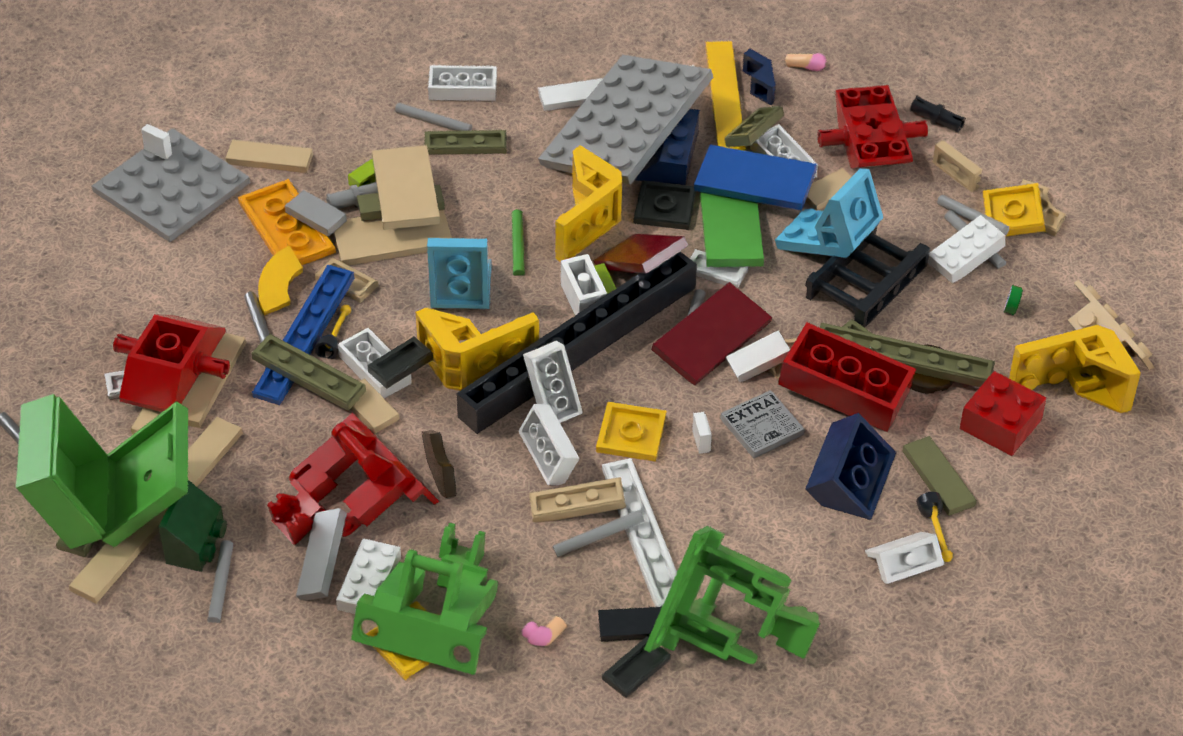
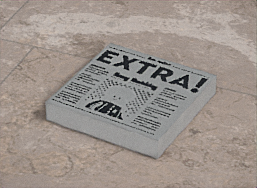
M771 390L722 412L720 416L722 422L753 459L803 436L805 431L802 425Z

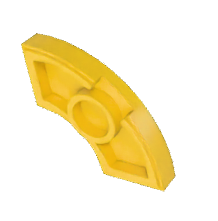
M290 245L277 252L267 262L261 272L258 284V300L264 316L290 305L288 287L295 277L303 273V267Z

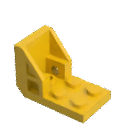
M581 145L572 150V190L575 206L555 220V258L559 262L573 258L621 222L622 171Z
M423 308L415 312L417 339L433 352V360L428 364L448 389L461 391L539 340V319L534 312L518 317L497 328H492L483 334L477 330L468 318L430 308Z
M1094 325L1016 345L1009 379L1033 390L1039 385L1046 383L1058 384L1067 378L1077 395L1118 413H1124L1132 410L1141 372L1115 332L1111 329ZM1088 373L1090 377H1083L1081 374Z

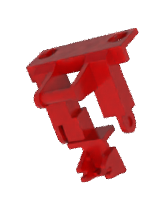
M351 413L333 428L330 439L290 473V483L299 493L296 496L278 493L276 495L277 502L273 503L271 501L267 506L272 517L271 521L293 545H296L312 529L315 513L327 511L319 501L338 485L334 480L356 460H358V464L364 470L368 480L343 500L351 511L346 515L342 537L349 536L362 524L368 527L403 494L412 502L422 494L434 505L440 501L356 415Z

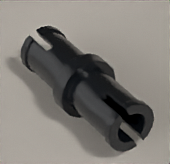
M918 95L910 107L911 112L930 119V123L934 125L937 123L956 133H959L961 130L959 128H962L966 121L965 117L946 110L944 105L933 104L920 98Z

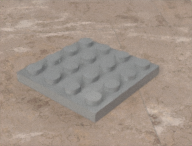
M173 128L167 132L169 133L172 155L167 160L142 149L92 185L94 193L168 242L173 241L250 184L249 176Z

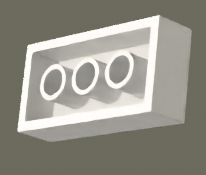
M430 65L429 100L496 101L497 66Z
M780 125L770 128L750 145V149L754 153L816 163Z
M980 215L931 251L928 263L953 284L1005 247V234Z
M369 328L338 344L339 357L361 380L365 378L383 398L412 383L410 374L386 389L368 373V364L391 351Z
M554 341L523 354L536 403L550 405L560 423L582 414L565 346Z
M533 404L518 432L547 485L564 484L577 464L579 456L551 406L548 404Z
M362 539L336 599L337 610L355 614L357 601L364 593L375 596L376 590L401 559L400 547Z

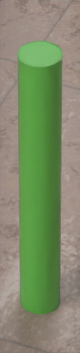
M519 209L512 211L514 276L525 274L523 212Z

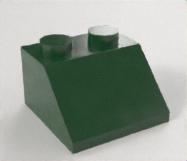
M189 480L188 493L168 507L159 525L166 564L202 572L206 562L211 563L214 558L215 543L218 538L222 539L224 537L227 521L223 519L222 506Z

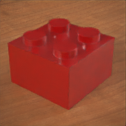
M993 371L963 407L959 429L1013 456L1042 420L1047 397Z

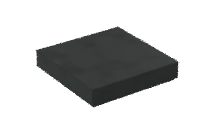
M642 180L633 224L689 230L696 196L694 186Z

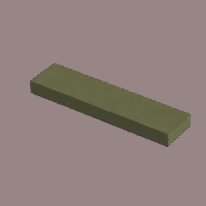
M269 334L252 352V359L347 411L366 392V385L272 334Z

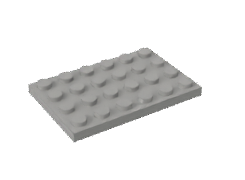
M622 55L538 158L540 165L549 169L572 173V150L581 145L622 171V183L631 185L714 78L711 69Z

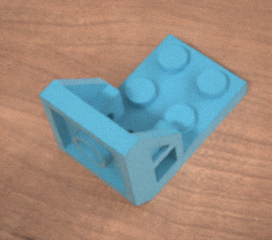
M860 168L829 200L824 211L804 209L793 222L775 239L777 248L780 250L847 258L884 218L870 169Z
M428 238L427 253L431 308L489 309L492 259H488L487 239Z

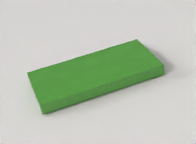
M700 192L706 267L764 266L758 203Z

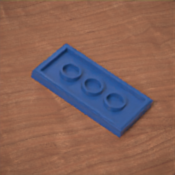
M709 145L694 183V191L802 211L817 171V164Z

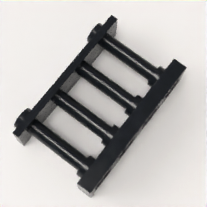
M876 226L847 258L832 256L816 273L812 272L808 276L805 283L807 287L806 298L811 301L819 292L824 293L852 309L854 321L865 328L928 266L930 247L920 243L913 251L909 250L907 252L877 236ZM870 244L901 262L896 267H889L862 252V250ZM854 260L885 278L880 283H873L849 270L846 266ZM838 276L869 294L864 299L860 298L858 300L829 284V282Z

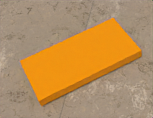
M289 179L239 196L238 203L273 256L290 245L301 265H305L336 253V248L328 236L286 213L285 205L299 194Z

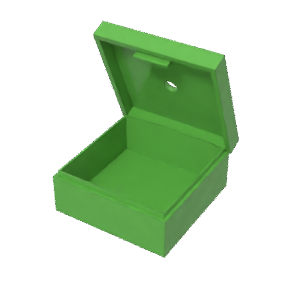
M55 394L22 404L16 488L70 549L101 539L115 547L188 493V408L175 402L107 454L60 397H56Z

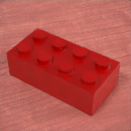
M806 322L782 363L778 385L849 416L859 413L870 425L888 432L910 392L916 369Z

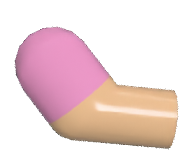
M821 53L787 54L786 56L787 67H802L812 71H820L824 69L826 58Z
M558 616L554 617L545 627H538L535 622H529L523 628L522 635L528 639V643L531 645L548 646L567 628V624Z

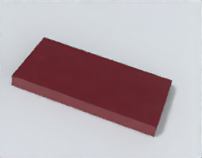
M728 282L653 343L651 350L695 386L726 360V356L736 352L771 322L772 316L732 283Z

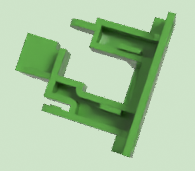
M449 523L444 528L438 557L441 558V561L418 555L416 550L409 549L404 563L399 562L376 590L375 596L364 593L357 601L351 640L474 675L477 669L481 641L487 631V627L476 625V623L493 603L498 589L497 580L490 579L486 584L488 569L479 566L485 554L486 532L479 531L478 535H475L471 549L458 545L459 539L455 538L456 524ZM426 570L439 574L437 586L447 588L441 615L409 607L422 592ZM363 621H374L378 626V634L373 637L366 635L362 630ZM455 647H466L471 654L470 661L465 663L458 661L454 656Z
M705 526L694 532L644 650L651 652L659 646H663L674 651L681 638L724 660L734 657L745 663L755 664L758 658L757 654L737 644L742 629L712 616L716 609V604L714 603L724 583L746 594L743 601L768 612L758 636L765 638L771 634L778 638L775 645L804 659L821 623H819L818 613L809 612L804 606L788 607L784 605L791 589L787 588L791 583V578L782 572L721 545L725 534L716 529ZM705 575L711 577L703 598L695 600Z

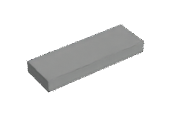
M341 508L315 513L296 597L300 600L328 597L347 515Z

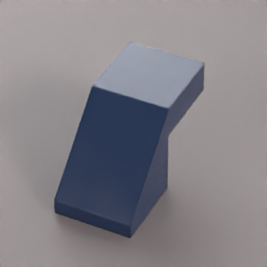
M749 49L743 54L742 72L751 76L750 94L772 105L775 99L776 84L771 60Z

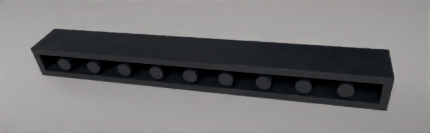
M680 251L650 272L639 273L456 393L458 418L476 434H479L534 397L523 354L557 341L565 346L570 368L573 371L696 288L697 264Z

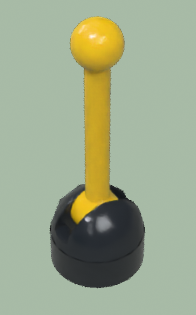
M344 304L340 307L341 314L332 333L322 336L315 346V353L319 357L333 360L337 357L339 353L338 344L340 342L336 336L345 317L351 313L349 305ZM326 351L332 352L329 357L325 356Z
M938 492L924 493L916 500L918 509L924 517L932 519L942 550L943 561L949 562L952 560L953 554L947 548L938 520V516L943 510L941 496Z

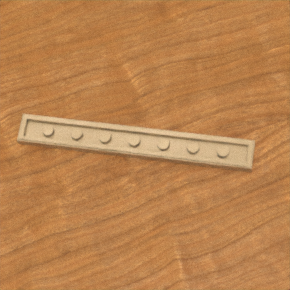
M216 417L188 449V480L198 486L243 434L242 428ZM167 509L117 546L113 547L106 543L69 585L70 591L97 604L159 532V525Z

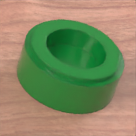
M1011 286L1004 308L1005 313L1016 314L1023 293L1022 287Z

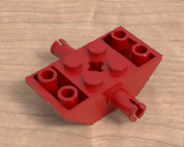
M889 85L836 90L839 129L818 130L817 139L819 147L843 145L851 168L913 162V156L907 139L926 138L928 136V124L926 120L903 122L900 120Z
M154 314L139 339L120 333L117 334V338L115 337L113 342L114 352L128 354L119 395L120 402L163 412L175 402L182 404L201 373L225 379L230 369L229 360L211 357L226 332L225 327L176 315Z

